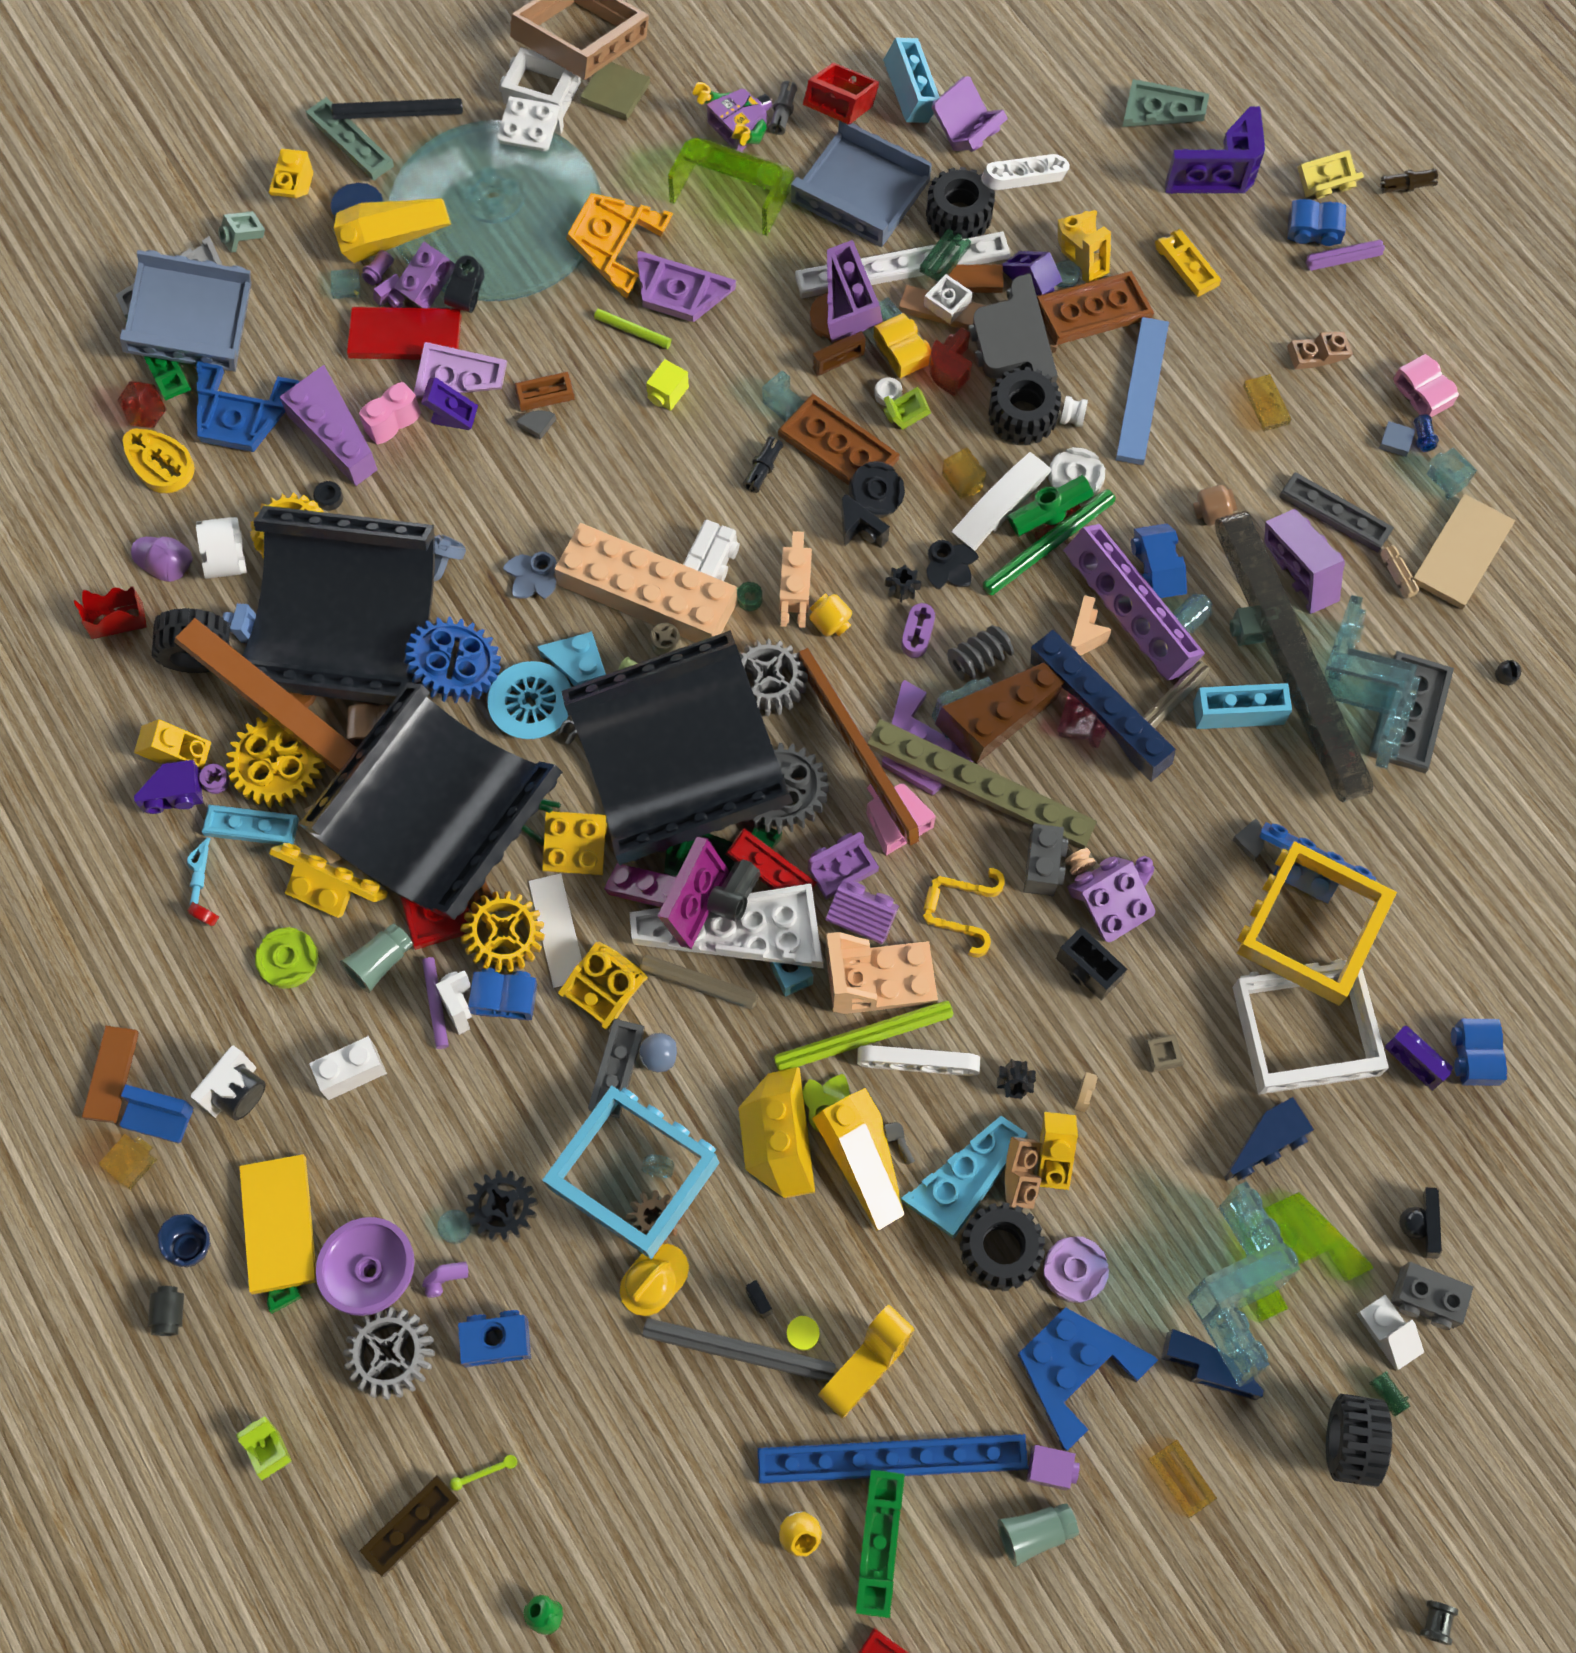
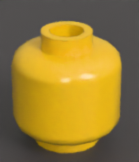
M825 593L809 608L812 612L810 614V621L825 637L832 636L834 633L841 636L851 626L848 620L852 616V610L837 594L828 596Z

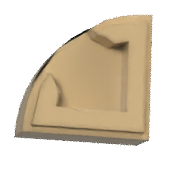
M1085 1073L1081 1081L1075 1110L1082 1112L1088 1110L1092 1091L1095 1090L1097 1075Z

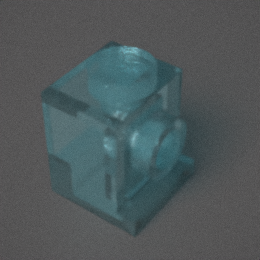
M1451 448L1445 454L1440 452L1431 459L1428 464L1431 467L1427 475L1446 492L1445 497L1449 500L1469 485L1477 469L1456 449Z

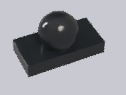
M1425 1187L1423 1193L1424 1209L1419 1207L1407 1208L1400 1215L1399 1225L1403 1233L1410 1238L1419 1239L1425 1237L1426 1258L1438 1259L1442 1252L1439 1190L1437 1188Z

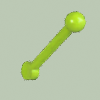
M508 1455L503 1462L463 1478L454 1477L449 1483L450 1488L453 1491H458L464 1484L501 1469H514L518 1463L517 1458L514 1455Z

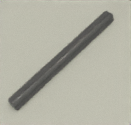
M649 1318L645 1321L643 1327V1337L824 1382H829L836 1371V1364L659 1320Z

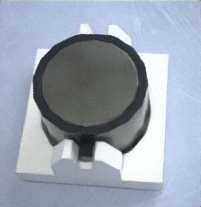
M233 1045L212 1068L190 1097L215 1118L222 1111L233 1120H240L250 1113L259 1102L265 1091L266 1083L253 1073L257 1067L242 1051Z

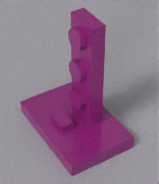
M696 837L677 877L617 863L604 890L611 896L661 907L658 914L659 919L681 947L692 949L709 914L707 910L709 896L716 886H722L729 873V869L708 839Z

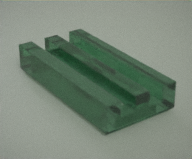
M948 228L920 265L919 272L938 282L945 274L949 276L971 247V240L967 238L965 241L962 240V235L957 233L955 236L953 231ZM950 241L951 243L947 246V248L944 250V252L941 254V256L938 258V260L935 262L932 268L929 269V267L932 265V263L935 261V259L938 257V255L942 252V250ZM959 246L960 248L940 274L936 273L955 247Z

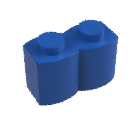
M1307 199L1293 200L1289 210L1287 239L1299 244L1316 242L1324 246L1341 244L1346 227V205L1338 202L1318 203Z
M483 968L481 972H474L468 1005L470 1014L532 1020L537 990L536 978L531 977V974L525 971H514L512 975H503L496 972L494 968Z
M1462 1018L1451 1030V1042L1453 1046H1456L1458 1057L1454 1063L1456 1076H1460L1462 1085L1500 1086L1507 1080V1064L1503 1050V1032L1500 1020Z

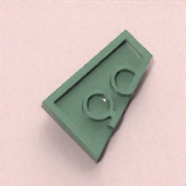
M1133 79L1122 127L1204 121L1210 94Z

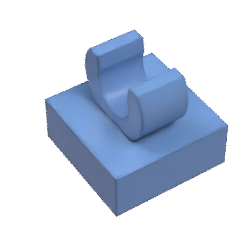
M237 603L235 613L224 612L222 618L229 623L230 632L234 633L241 643H248L256 614L248 604Z

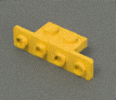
M283 843L270 849V855L294 865L285 894L339 918L344 915L351 892L372 902H378L387 897L388 892L381 889L379 883L369 879L361 880L354 877V873L351 870L326 864L327 860L320 856H308L300 852L301 849L294 844Z

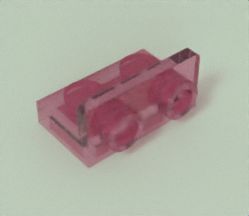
M1070 693L1068 694L1057 733L1062 738L1088 740L1093 748H1099L1101 739L1106 736V727L1078 699Z

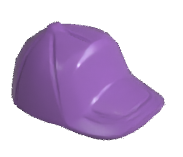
M141 537L133 543L131 548L132 559L140 568L153 577L166 582L175 581L183 577V574L193 560L190 550L181 542L171 537Z

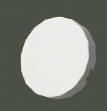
M1073 447L1054 457L1050 464L1052 471L1049 473V481L1052 487L1058 488L1083 474L1092 487L1094 495H1096L1105 480V467L1098 460L1099 457L1095 453L1084 448Z

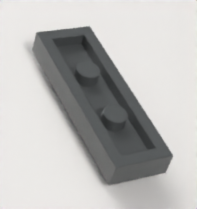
M614 1019L588 1106L589 1111L595 1109L611 1086L620 1091L623 1088L628 1089L645 1032V1026ZM618 1104L610 1116L620 1118L623 1107Z

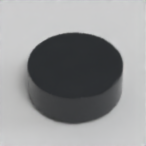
M322 482L313 491L314 500L322 510H334L343 502V493L340 486L335 482Z

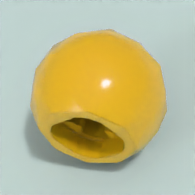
M805 1511L793 1512L780 1525V1543L788 1553L796 1557L808 1556L821 1543L822 1530L819 1521Z

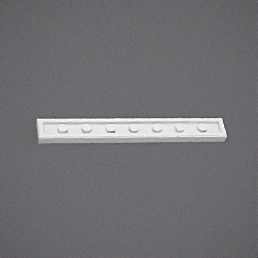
M998 232L861 258L871 285L948 271L949 264L980 265L1010 258V250L1004 232ZM827 265L795 271L801 299L823 295L828 292Z

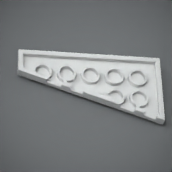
M811 884L750 893L746 911L738 922L709 912L692 949L681 947L658 917L661 908L629 912L631 937L634 945L823 968Z

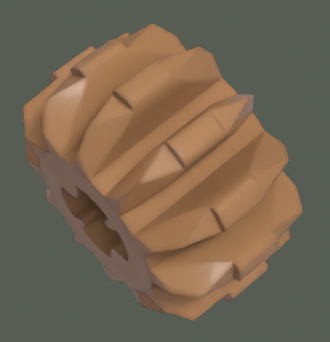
M653 1190L652 1199L648 1200L647 1195L644 1192L641 1193L640 1198L643 1203L640 1205L638 1202L632 1201L630 1206L636 1212L627 1213L626 1219L630 1222H635L631 1225L647 1235L656 1222L653 1221L650 1225L647 1215L654 1216L658 1212L660 1217L670 1203L671 1195L666 1194L659 1200L658 1190ZM674 1227L670 1234L676 1236L678 1233L677 1229ZM667 1238L663 1242L664 1245L668 1243Z

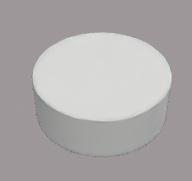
M890 377L879 380L875 385L874 395L876 401L886 406L883 400L884 397L889 396L893 401L901 397V383Z

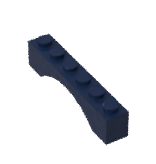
M1051 630L1031 646L1030 663L1033 666L1043 662L1048 665L1065 682L1062 689L1078 699L1098 718L1123 749L1129 761L1150 782L1173 764L1176 749L1054 630Z

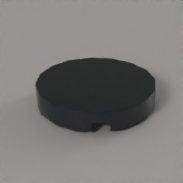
M880 461L868 462L859 467L852 475L848 486L849 496L878 518H884L893 514L902 504L905 495L904 481L901 476H898L891 465Z

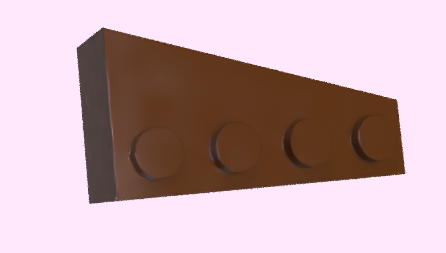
M1043 662L942 706L935 725L975 764H978L1057 699L1065 682Z

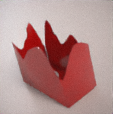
M133 586L126 591L114 587L105 596L83 590V606L74 601L82 619L81 623L91 639L147 628L143 601ZM137 609L139 616L131 615L125 611ZM107 615L97 625L93 624L97 617Z

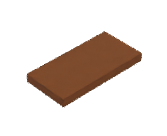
M1132 271L1036 296L1043 322L1055 345L1139 323L1142 317L1152 319L1154 316V311Z
M812 394L778 429V436L847 485H849L852 475L864 464L880 461L893 467L900 457L898 452L815 394Z

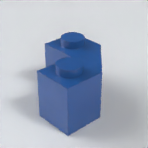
M1167 523L1135 528L1134 538L1131 539L1133 555L1144 564V574L1141 575L1160 598L1187 594L1185 561L1183 556L1178 557L1176 553V544L1179 541L1177 533Z

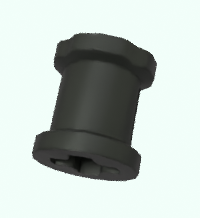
M1427 1600L1426 1606L1429 1608L1425 1629L1421 1630L1420 1636L1438 1643L1452 1645L1453 1640L1450 1638L1453 1617L1458 1615L1459 1610L1440 1602Z

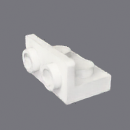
M456 971L442 977L441 982L436 984L443 1005L459 1035L470 1030L467 1019L472 1017L465 1000L470 996L471 985L465 971L459 973Z

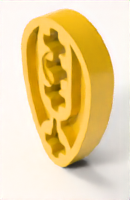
M138 428L127 431L123 436L124 451L131 467L139 479L152 491L163 494L173 493L181 490L191 481L195 470L193 459L187 448L175 439L153 430ZM134 441H137V442H141V441H142V444H143L144 448H143L141 445L132 444V443H133ZM154 456L157 458L161 457L165 465H171L173 471L181 475L178 477L171 476L166 468L162 469L159 462L155 459L152 460Z

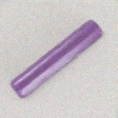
M1379 239L1309 254L1306 259V265L1308 270H1316L1377 257L1383 254L1385 247L1382 240Z

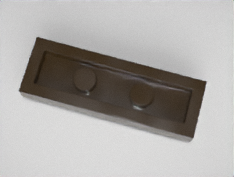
M436 1475L359 1550L360 1553L381 1577H385L461 1500Z

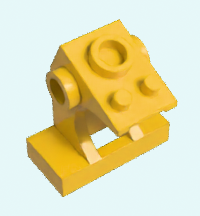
M1096 210L1084 211L1081 214L1058 219V243L1061 252L1082 269V280L1085 283L1096 281L1110 273L1111 232L1105 227L1097 230Z

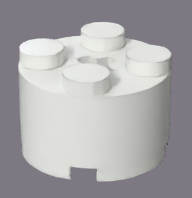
M238 517L196 521L198 545L202 561L204 562L202 567L205 579L247 573Z

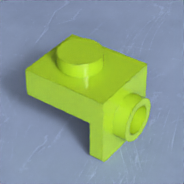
M918 387L894 401L889 396L883 398L887 406L884 409L887 419L891 424L895 422L902 430L931 414L924 395Z
M266 1417L252 1422L236 1434L238 1442L246 1449L255 1473L261 1480H264L292 1462L279 1431Z

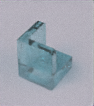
M783 370L762 387L763 403L785 422L804 403L799 396L790 390V376Z

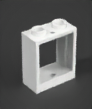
M521 47L516 57L511 59L509 71L506 76L502 77L499 90L502 92L505 105H507L509 96L560 105L562 117H564L581 83V79L539 53ZM525 70L560 79L552 96L518 86Z

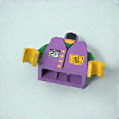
M698 82L692 94L698 96L697 102L699 104H707L708 123L737 154L749 144L758 145L761 143L767 129L766 111L773 106L767 94L764 93L754 99L746 89L728 93H717L711 91L710 87L705 83Z

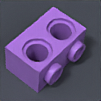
M423 241L394 288L422 308H430L452 275L455 263Z

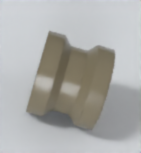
M660 623L652 629L651 642L654 654L660 656L680 648V634L673 624Z

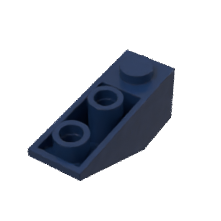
M1294 1097L1271 1108L1260 1117L1224 1176L1226 1181L1234 1177L1240 1181L1255 1172L1253 1166L1261 1162L1267 1166L1282 1157L1280 1151L1288 1147L1294 1151L1309 1142L1306 1137L1314 1129Z

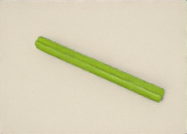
M943 1001L776 1054L774 1062L778 1071L799 1067L859 1048L860 1046L953 1017V1009L949 1001Z

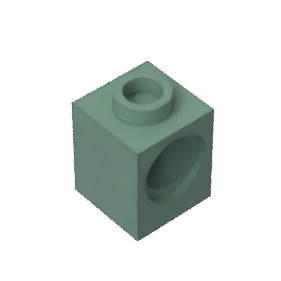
M1271 603L1237 608L1233 619L1229 623L1230 633L1232 637H1236L1238 646L1270 642L1278 631Z

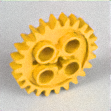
M259 717L256 718L257 726L255 727L248 723L245 724L248 732L246 734L237 732L240 742H230L235 752H228L226 754L228 759L232 761L226 764V767L231 772L229 775L232 783H236L234 785L239 793L243 792L246 800L253 797L256 805H260L265 799L269 808L272 807L274 800H277L281 807H284L286 798H289L293 804L296 803L295 795L298 793L303 797H307L304 789L306 787L316 788L312 779H322V775L317 769L325 768V763L270 718L265 723ZM295 741L291 747L284 748L287 742ZM266 746L263 751L254 753L258 747ZM299 768L296 773L287 775L290 769ZM269 773L266 778L257 780L260 774Z

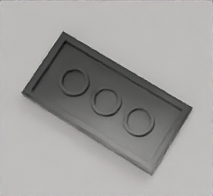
M1400 651L1395 653L1368 756L1426 774L1429 770L1454 668Z

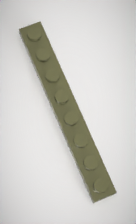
M879 719L868 742V746L872 751L1031 826L1033 824L1064 827L1063 838L1068 839V843L1077 848L1085 849L1097 823L1096 820L882 719Z

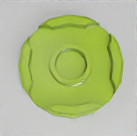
M278 928L267 934L262 939L263 942L260 944L259 949L257 947L255 966L260 976L271 986L282 989L297 987L305 983L316 970L318 949L309 935L296 928Z

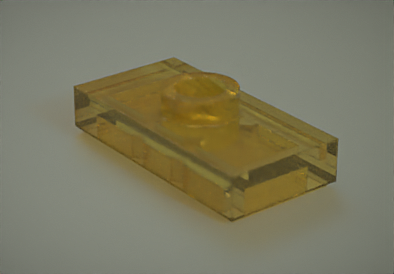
M1271 374L1244 382L1243 388L1263 431L1290 424L1292 419Z

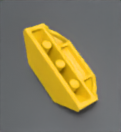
M795 1067L768 1073L738 1107L745 1170L783 1198L815 1193L800 1068Z

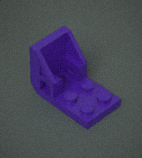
M1250 106L1228 129L1223 140L1224 150H1174L1165 181V193H1245L1255 183L1265 152L1261 106Z

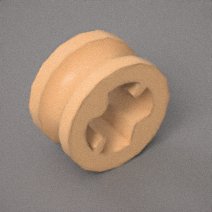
M1088 848L1076 851L1065 859L1066 865L1071 866L1070 872L1072 875L1083 873L1095 865L1096 861L1094 858L1089 857L1091 852Z

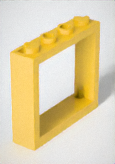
M1294 841L1289 850L1283 848L1277 858L1275 865L1279 866L1276 875L1270 873L1262 888L1267 893L1263 901L1256 900L1249 914L1254 919L1250 927L1247 925L1243 926L1237 939L1241 945L1236 954L1340 1006L1348 997L1397 892ZM1294 862L1375 902L1337 982L1256 941Z

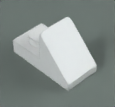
M1386 1294L1357 1313L1361 1322L1396 1371L1424 1353L1414 1321L1405 1322Z

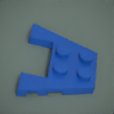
M198 361L197 436L199 441L254 452L285 413L280 396L298 384L300 380L277 376L269 400L257 399L218 391L224 375L222 366Z
M1066 1307L1018 1353L1064 1451H1068L1089 1430L1064 1402L1106 1360L1112 1357L1135 1382L1158 1361L1150 1353Z

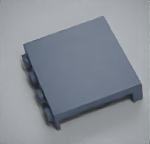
M839 121L838 133L803 180L796 177L792 182L791 202L883 247L929 183L932 163L923 157L916 156L902 147L882 139L876 134L858 127L854 123L849 125Z
M137 250L138 267L126 328L121 330L120 335L122 351L197 365L199 361L220 365L223 370L236 372L251 290L250 270H245L243 267L235 265L230 267L218 265L208 260L202 262L190 260L181 255H163L154 250Z

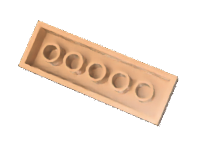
M582 523L579 524L554 568L558 586L654 626L660 623L673 624L678 629L681 637L695 643L721 634L737 604L736 586Z

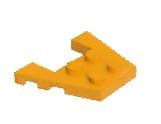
M591 193L569 230L566 240L623 297L627 298L639 274L615 262L635 224L661 237L673 213L663 210V213L652 211L650 207L640 205V207L625 204L623 200Z

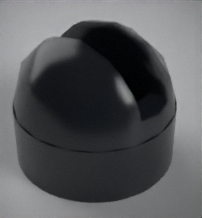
M1506 660L1497 667L1495 677L1503 685H1513L1521 676V666L1514 660Z

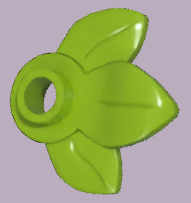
M844 1074L829 1079L823 1086L815 1080L809 1079L803 1089L804 1103L810 1110V1125L818 1132L819 1130L812 1118L822 1110L850 1095L849 1085Z

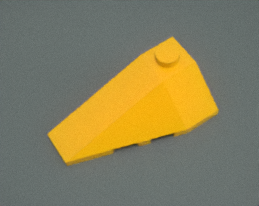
M442 198L360 203L337 212L334 231L341 253L352 263H356L378 254L380 250H389L451 225Z
M864 1088L822 1110L812 1120L875 1230L878 1231L902 1217L904 1211L882 1116L868 1091Z

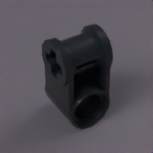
M465 255L456 261L450 282L444 294L445 305L472 313L477 305L479 292L485 277L483 267L474 257ZM472 267L475 269L474 272L465 273L466 270H471Z

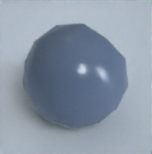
M654 1033L644 1039L640 1046V1060L648 1070L656 1073L666 1072L674 1066L677 1047L676 1041L670 1035Z

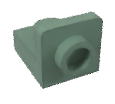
M253 211L224 214L221 227H219V238L226 245L229 252L232 253L236 252L238 241L263 238L265 229Z

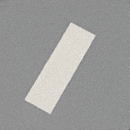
M561 873L529 881L535 910L540 912L537 920L544 922V928L540 932L545 934L543 945L553 988L563 986L574 968L582 960Z

